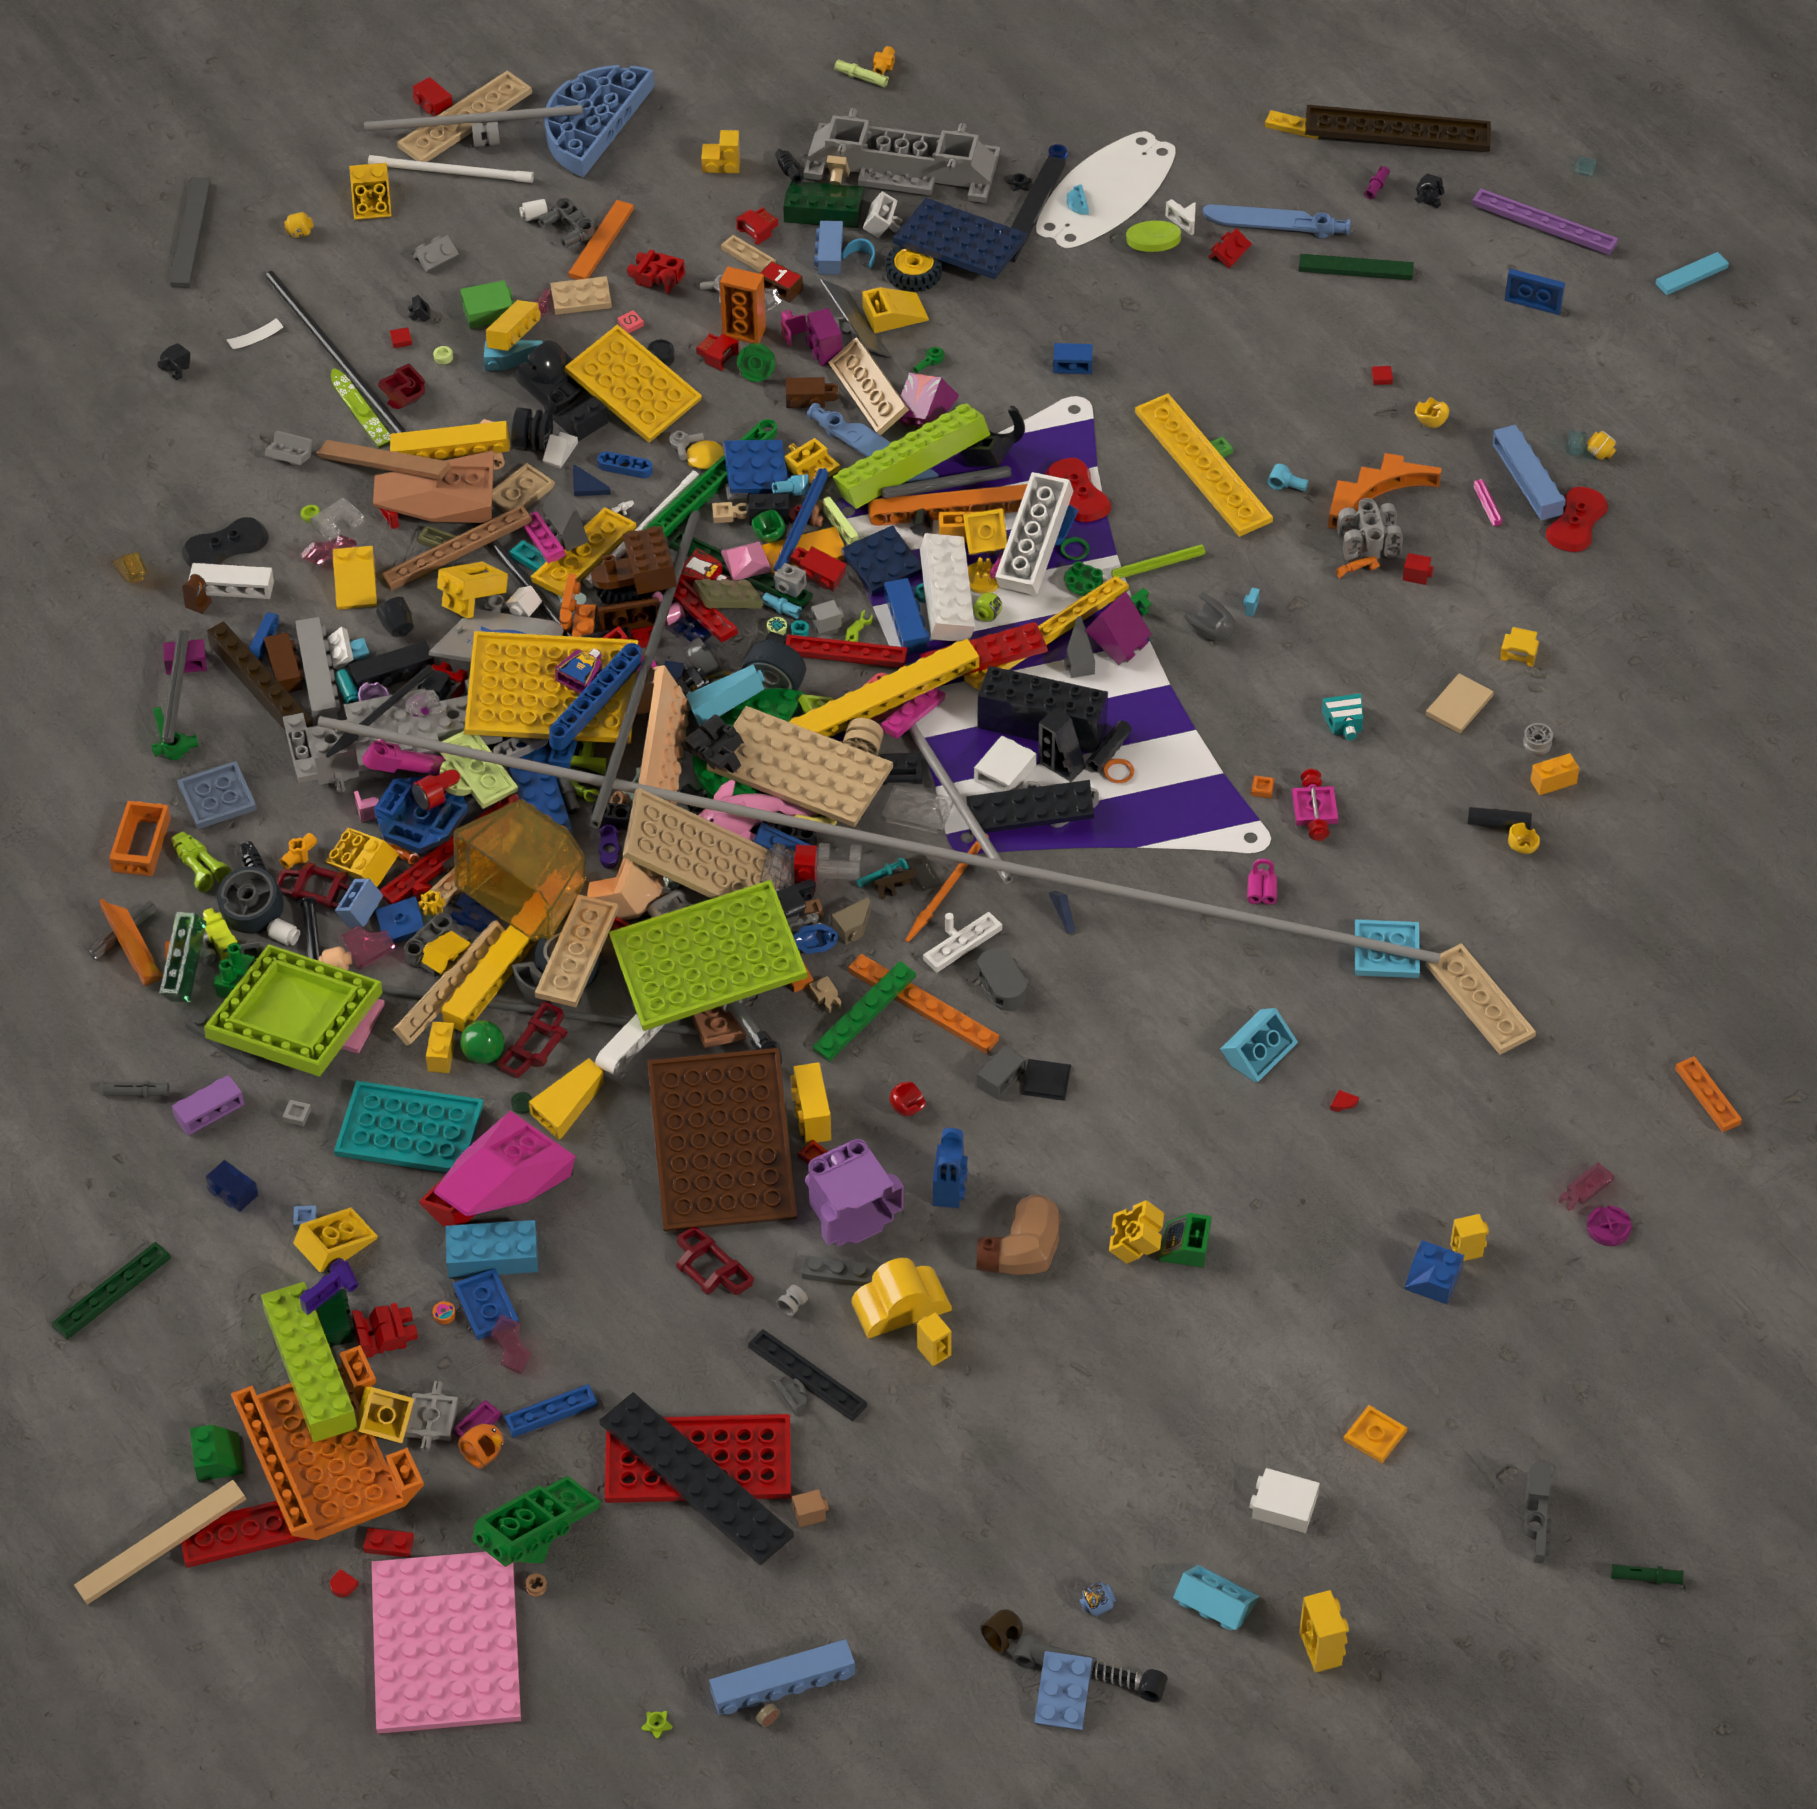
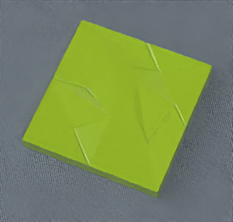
M268 944L204 1026L205 1038L320 1077L383 993L382 981Z

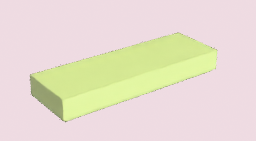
M830 497L825 498L823 501V512L832 525L836 526L846 544L849 545L858 541L857 532Z

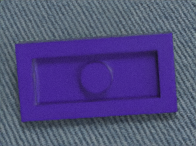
M332 1271L329 1275L323 1276L311 1289L303 1292L299 1299L301 1309L305 1314L309 1315L342 1289L340 1275Z

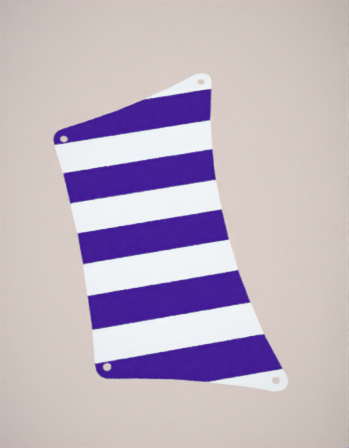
M1078 396L1064 398L1025 419L1023 437L1012 445L999 466L1010 467V477L912 495L1028 484L1032 472L1045 475L1046 470L1053 463L1065 458H1078L1083 461L1090 470L1093 485L1102 492L1097 468L1093 408L1090 401ZM1071 405H1077L1081 408V411L1077 414H1072L1068 411V408ZM1014 425L999 432V434L1012 432ZM959 452L930 469L941 478L998 467L966 466ZM881 495L875 499H882L883 497ZM842 497L834 502L841 512L845 507L854 508L855 513L853 515L844 516L857 532L858 540L893 525L921 563L920 547L924 535L922 533L914 534L910 530V527L914 526L912 522L875 526L870 522L868 503L856 509ZM1018 512L1004 513L1008 539ZM1107 515L1092 522L1074 520L1065 540L1071 537L1084 539L1090 546L1089 554L1083 559L1071 560L1062 555L1061 545H1054L1037 596L1004 588H997L995 592H989L996 594L1000 598L1003 606L1002 610L992 622L979 620L973 612L975 627L970 640L1019 627L1027 623L1036 622L1039 626L1082 598V595L1068 590L1063 579L1065 572L1075 562L1080 561L1085 565L1102 570L1103 583L1111 579V571L1120 568L1121 565ZM939 520L933 521L932 534H939ZM1072 542L1065 546L1064 551L1071 557H1079L1086 552V548L1081 543ZM965 543L967 567L978 562L980 557L983 562H986V559L989 558L991 563L995 564L1002 550L996 551L997 554L992 555L987 553L969 555L968 545ZM922 573L908 579L910 586H914V589L919 584L924 583ZM865 587L888 644L901 647L885 599V590L871 595ZM970 590L973 608L974 603L983 593H976ZM1129 590L1126 593L1129 595V597H1131V593ZM1114 601L1083 620L1085 629ZM919 602V614L923 615L925 620L924 630L929 632L926 603ZM1073 627L1047 644L1048 652L1027 657L1009 669L1011 671L1108 691L1107 725L1101 742L1118 721L1122 720L1129 723L1132 727L1131 734L1109 761L1113 759L1129 761L1134 767V775L1129 781L1124 783L1111 782L1104 775V767L1099 773L1088 769L1086 761L1092 753L1081 751L1086 768L1072 782L1090 780L1091 787L1099 792V803L1093 808L1095 819L1072 821L1059 828L1042 825L986 833L997 852L1065 848H1164L1256 853L1265 850L1269 846L1271 841L1269 831L1225 776L1198 734L1172 689L1149 638L1146 639L1148 644L1142 650L1136 649L1134 651L1136 655L1128 663L1124 660L1118 665L1087 633L1095 658V674L1071 678L1069 670H1065L1064 659L1067 658V648L1074 629ZM930 639L927 642V650L907 654L905 664L915 663L920 659V654L945 648L957 641ZM964 676L936 687L946 693L945 700L916 723L966 804V796L995 792L974 781V767L1001 736L1011 739L1036 753V767L1017 789H1022L1023 784L1028 781H1035L1041 786L1070 782L1038 763L1039 741L977 728L978 693L980 689L977 690L965 682ZM1114 764L1108 769V774L1113 779L1123 780L1130 775V769L1123 764ZM929 765L948 842L956 851L967 853L977 839L974 836L973 841L970 843H965L960 839L963 833H970L969 827ZM1247 833H1254L1258 839L1254 843H1248L1244 840V836ZM981 848L977 854H982L985 852Z

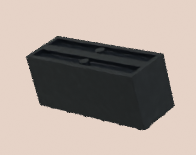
M989 666L978 693L977 728L1039 741V722L1056 708L1071 717L1081 751L1093 753L1101 742L1107 725L1108 691Z

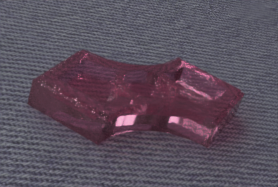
M340 534L337 538L328 542L313 541L301 553V556L304 560L320 565L323 561L333 558V549L356 547L357 543L356 540Z
M500 1315L491 1332V1337L496 1339L501 1345L503 1351L501 1365L522 1374L531 1357V1352L520 1341L519 1330L521 1323Z

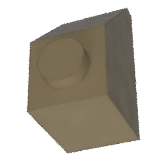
M869 897L832 914V928L838 933V936L845 945L852 941H857L864 936L871 913Z

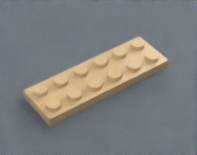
M855 337L828 362L880 436L909 410L858 337Z
M578 894L536 988L535 998L577 1007L618 913L619 904Z
M1462 943L1441 953L1439 964L1426 962V967L1499 1055L1536 1036V1031Z

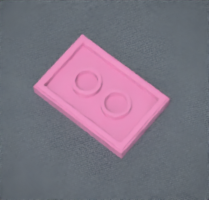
M378 999L341 1049L357 1054L360 1053L385 1005L384 1000Z

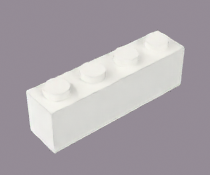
M193 563L190 576L198 574L205 580L206 595L270 599L274 584L272 568Z

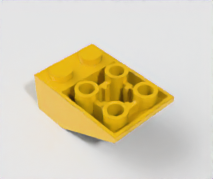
M387 163L349 166L354 220L392 217Z
M883 287L862 291L863 310L874 334L929 321L918 294L915 292Z
M348 827L335 848L330 852L326 863L340 871L347 872L349 876L355 879H370L378 887L399 853L384 840Z

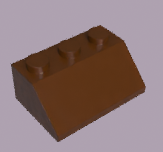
M645 598L598 606L597 618L600 632L613 630L618 626L620 628L628 627L630 630L654 626L660 608L659 598Z

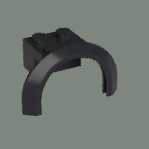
M1010 406L1011 410H1008L1014 424V430L1006 434L989 431L990 436L962 450L960 454L966 466L999 467L1012 445L1018 442L1025 432L1024 420L1015 406Z

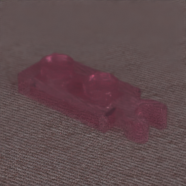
M1599 1162L1567 1186V1192L1560 1195L1559 1203L1561 1204L1565 1200L1570 1201L1567 1206L1568 1211L1575 1208L1577 1201L1583 1205L1614 1181V1175Z

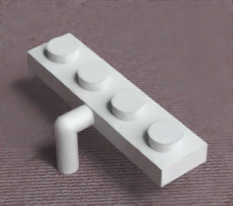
M987 912L965 928L957 931L954 928L953 914L947 913L945 915V931L951 937L923 954V960L937 973L1000 932L1002 924L990 912Z

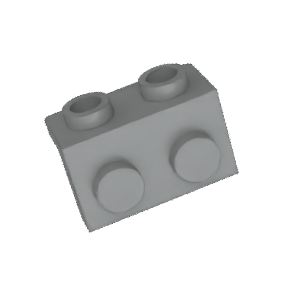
M446 235L434 238L431 241L432 243L428 245L424 243L418 246L413 255L414 260L418 258L425 272H428L458 257L459 253L449 236Z
M276 431L274 433V442L266 448L265 456L271 457L275 461L283 460L290 462L292 465H302L311 457L312 440Z

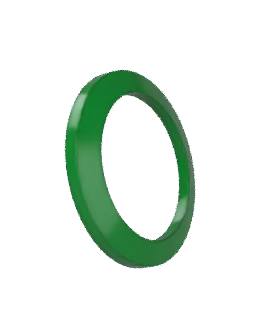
M1078 537L1068 538L1061 544L1062 555L1071 560L1083 559L1090 551L1088 542ZM1078 542L1085 546L1086 552L1082 556L1071 557L1065 553L1064 548L1069 543Z

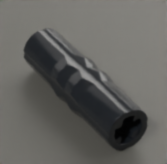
M1122 720L1118 721L1103 738L1102 742L1098 744L1096 750L1086 761L1089 770L1099 773L1115 755L1132 732V727L1129 723Z
M1469 807L1468 825L1510 828L1514 824L1525 823L1526 829L1531 830L1532 812Z

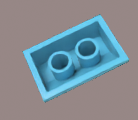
M1276 1008L1260 1009L1220 1050L1233 1068L1252 1081L1259 1082L1298 1041Z
M1196 1565L1183 1573L1173 1598L1178 1600L1181 1606L1199 1611L1202 1617L1219 1621L1220 1625L1225 1629L1236 1630L1243 1626L1260 1596L1200 1565Z

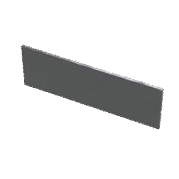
M821 279L820 281L865 348L891 358L892 356L878 335L874 334L871 325L846 288Z

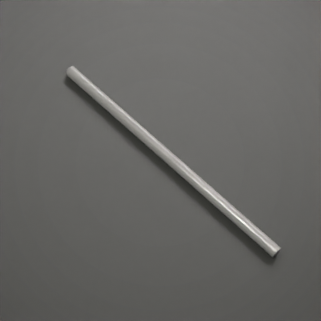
M575 105L364 122L365 131L581 115L583 114V106Z
M913 725L908 729V732L988 858L1002 861L917 725ZM997 871L1005 884L1012 882L1013 876L1011 873Z

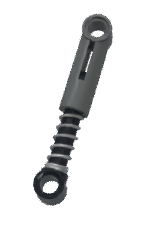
M1021 1635L1018 1639L1012 1660L1021 1667L1032 1668L1036 1666L1042 1668L1045 1651L1089 1657L1093 1659L1090 1681L1092 1677H1095L1096 1680L1110 1681L1112 1685L1118 1683L1120 1687L1123 1685L1127 1686L1128 1689L1132 1687L1135 1691H1139L1141 1698L1149 1702H1160L1168 1677L1159 1670L1148 1669L1144 1674L1138 1673V1671L1131 1673L1130 1669L1124 1671L1122 1667L1117 1669L1114 1668V1665L1109 1667L1106 1666V1663L1103 1665L1098 1664L1095 1657L1043 1644L1039 1639L1030 1635Z

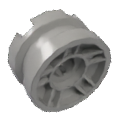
M1534 723L1526 727L1523 738L1524 749L1533 755L1548 753L1552 747L1553 740L1551 728L1542 723Z

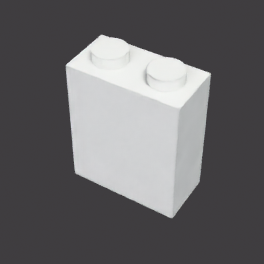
M1001 736L974 767V781L995 792L1016 790L1036 767V753L1011 739Z
M1266 1468L1264 1475H1259L1256 1489H1258L1257 1495H1252L1249 1508L1253 1509L1252 1518L1306 1533L1318 1498L1320 1483Z

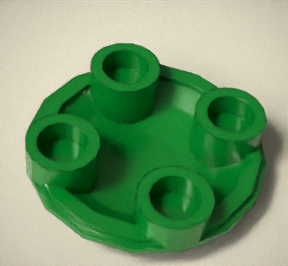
M1078 561L1073 563V566L1065 572L1064 584L1071 592L1085 596L1103 584V572L1098 568Z

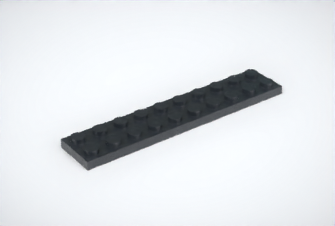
M634 1392L600 1419V1425L760 1566L794 1537V1532Z

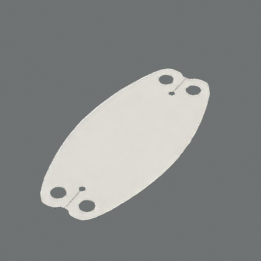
M1143 131L1126 136L1097 151L1076 166L1052 192L1039 215L1036 232L1043 237L1054 238L1057 244L1064 248H1072L1087 243L1117 227L1136 213L1159 188L1173 163L1176 153L1175 146L1168 142H1160L1155 139L1153 134ZM1140 137L1146 138L1147 143L1145 145H1138L1136 139ZM1159 148H1165L1168 150V154L1160 156L1156 151ZM1082 184L1089 214H1078L1069 209L1067 193L1073 190L1074 186ZM1046 223H1053L1056 227L1052 231H1047L1044 229V225ZM1067 234H1074L1076 240L1068 242L1064 237Z

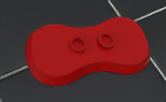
M1065 458L1053 463L1046 470L1045 475L1070 480L1073 494L1069 504L1078 509L1074 520L1092 522L1110 513L1111 501L1093 485L1090 470L1083 461L1078 458Z
M1574 487L1564 495L1565 506L1563 507V515H1560L1546 530V539L1554 547L1569 552H1580L1591 544L1593 525L1607 512L1608 502L1600 492L1587 487Z

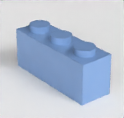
M820 221V228H816V240H819V242H815V253H818V255H814V266H818V274L841 275L843 221Z

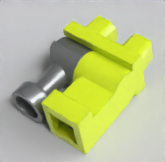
M213 908L205 910L203 912L204 918L198 921L192 915L184 919L187 939L192 948L199 949L201 952L199 959L205 966L211 965L217 960L215 951L209 949L207 944L213 943L221 960H224L229 954L228 952H223V949L228 948V945L231 943H237L221 913H216Z

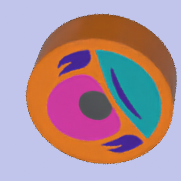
M439 1302L432 1310L433 1318L438 1324H449L456 1316L455 1308L450 1302Z

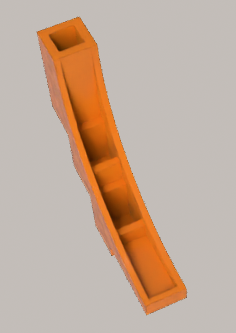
M1385 453L1381 470L1361 467L1357 483L1337 481L1329 513L1328 528L1337 529L1339 512L1347 507L1358 511L1359 501L1364 498L1373 499L1380 494L1403 487H1439L1442 468L1404 462V456Z

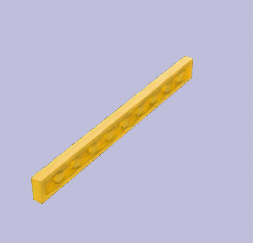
M1114 576L1039 625L1038 628L1046 645L1073 628L1078 616L1085 620L1117 599L1125 591H1129V584ZM1026 658L995 667L1009 670ZM987 669L964 675L965 682L979 690Z

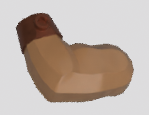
M1039 1194L1029 1195L1021 1199L1012 1215L1013 1223L1010 1235L1003 1238L1001 1236L978 1238L977 1270L998 1274L1001 1272L1013 1275H1033L1043 1273L1049 1269L1059 1243L1061 1215L1056 1203L1047 1196Z

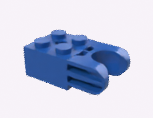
M944 1128L941 1144H937L933 1175V1206L959 1208L960 1199H965L968 1156L964 1155V1133L960 1129Z

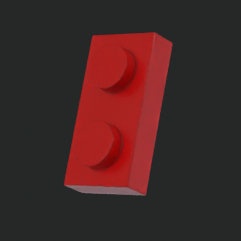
M368 1528L363 1547L364 1553L410 1558L415 1538L414 1533Z

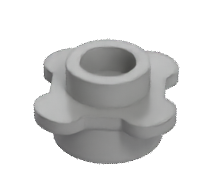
M492 595L489 597L488 602L485 603L486 609L499 613L503 609H507L508 606L505 604L507 601H504L501 595Z

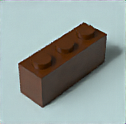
M288 632L264 637L266 652L274 678L288 693L303 690L301 681H305L303 670H298V666L301 665L298 654L294 655L296 651L294 639L290 640Z

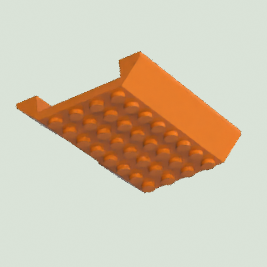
M361 1345L339 1353L341 1364L337 1365L355 1412L357 1427L359 1401L362 1399L365 1387H372L376 1383V1378ZM291 1383L256 1395L253 1386L231 1393V1397L292 1536L313 1540L322 1539L405 1507L424 1486V1482L408 1447L386 1455V1463L375 1437L358 1432V1429L313 1443Z

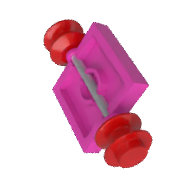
M1307 769L1301 774L1303 788H1292L1296 826L1308 825L1309 837L1316 841H1322L1330 834L1328 824H1338L1334 786L1321 787L1320 771Z

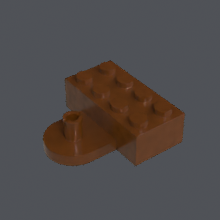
M652 526L645 530H633L623 534L627 558L615 560L614 555H605L602 557L603 563L595 567L591 572L593 585L600 589H616L635 585L639 595L677 587L674 566L662 526Z

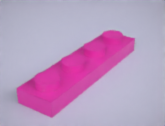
M537 511L530 513L532 522L523 526V528L547 563L557 561L566 556L563 547Z
M934 688L909 700L881 723L883 732L896 739L899 738L943 702L946 693Z

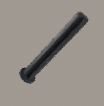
M305 897L300 900V906L303 908L308 957L319 961L321 952L315 910L317 901L313 897Z

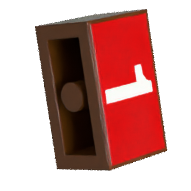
M773 261L759 273L764 275V291L789 303L803 290L802 275Z

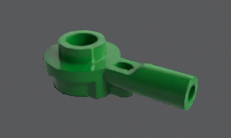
M939 347L929 348L926 351V358L914 366L913 371L918 374L930 365L940 364L945 357L944 350Z

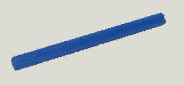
M820 468L816 473L773 568L775 572L784 563L789 564L790 557L795 551L829 476L826 468Z

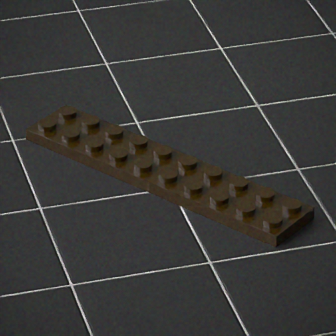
M1307 104L1305 135L1490 152L1491 121Z

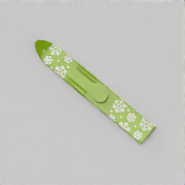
M333 368L331 370V381L335 390L376 446L380 448L389 444L390 434L350 379L340 370Z

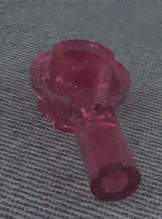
M548 288L544 289L541 298L533 301L538 303L541 317L548 310L546 302L551 294V290Z

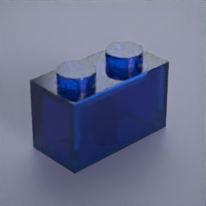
M225 1159L206 1176L208 1191L213 1196H219L223 1199L229 1208L233 1207L239 1212L258 1196L256 1182Z

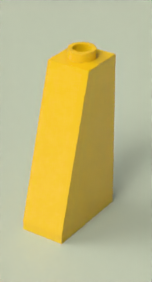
M588 1058L530 1100V1114L556 1139L560 1140L604 1085V1070L597 1067Z

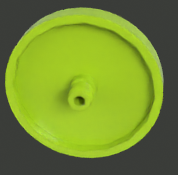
M1145 221L1135 224L1127 230L1126 241L1133 249L1145 252H1159L1177 246L1181 241V230L1177 225L1170 222Z

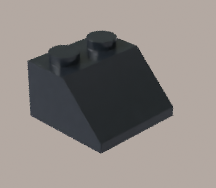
M595 396L590 397L554 417L553 420L569 435L578 437L579 442L608 424L607 406Z
M750 493L749 524L752 525V520L760 513L775 510L783 518L785 525H789V493Z

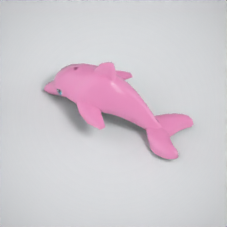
M729 780L721 785L713 798L714 800L775 813L780 811L789 816L801 814L814 817L816 814L814 811L775 796L765 794H740L733 796L734 780ZM705 809L698 815L753 841L755 834L749 830L762 822V820Z

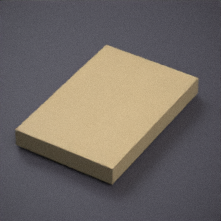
M526 463L492 489V504L504 513L520 505L527 509L553 489L555 482Z
M1459 673L1426 710V716L1461 734L1493 697L1494 691Z

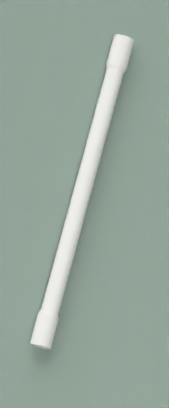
M369 155L368 164L387 163V167L514 180L524 183H533L534 173L527 171H508L394 159Z
M692 471L635 530H645L648 524L690 487L700 475L696 471ZM624 541L610 554L614 555L615 560H619L626 553ZM591 572L583 579V583L588 588L594 586Z

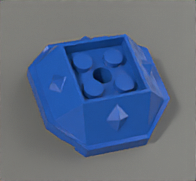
M424 776L411 777L404 780L403 778L394 779L374 807L383 840L419 854L426 851L432 852L441 844L449 841L468 812V805L464 797L446 793L444 794V803L426 811L418 805L412 792L413 783L424 778Z

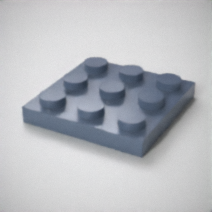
M237 761L177 780L179 789L197 829L257 810L255 801Z

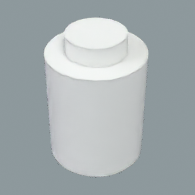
M545 199L522 203V207H519L521 219L525 218V221L536 220L538 217L548 213Z

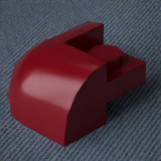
M410 363L395 369L393 375L379 380L377 385L389 397L387 404L395 409H401L417 402L425 393V380Z

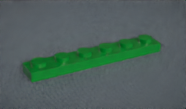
M899 961L813 1045V1051L830 1062L916 978V972Z

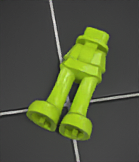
M180 832L171 838L178 857L195 872L194 884L199 892L204 893L211 889L214 882L213 877L218 883H221L232 872L227 864L213 858L207 852V848L194 839L192 835ZM201 860L208 866L210 871L200 863Z

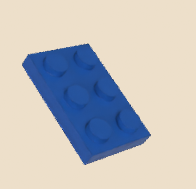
M1510 268L1504 301L1560 315L1565 282Z
M495 1268L453 1283L455 1293L477 1340L519 1325V1319Z

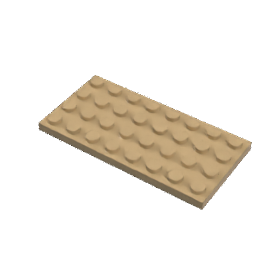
M748 706L744 708L733 725L744 741L734 751L741 767L734 773H731L724 766L721 769L716 766L714 770L707 764L708 771L852 827L857 825L893 768V762Z
M638 788L634 793L622 857L710 898H716L768 880L772 881L775 891H779L784 856L641 788Z

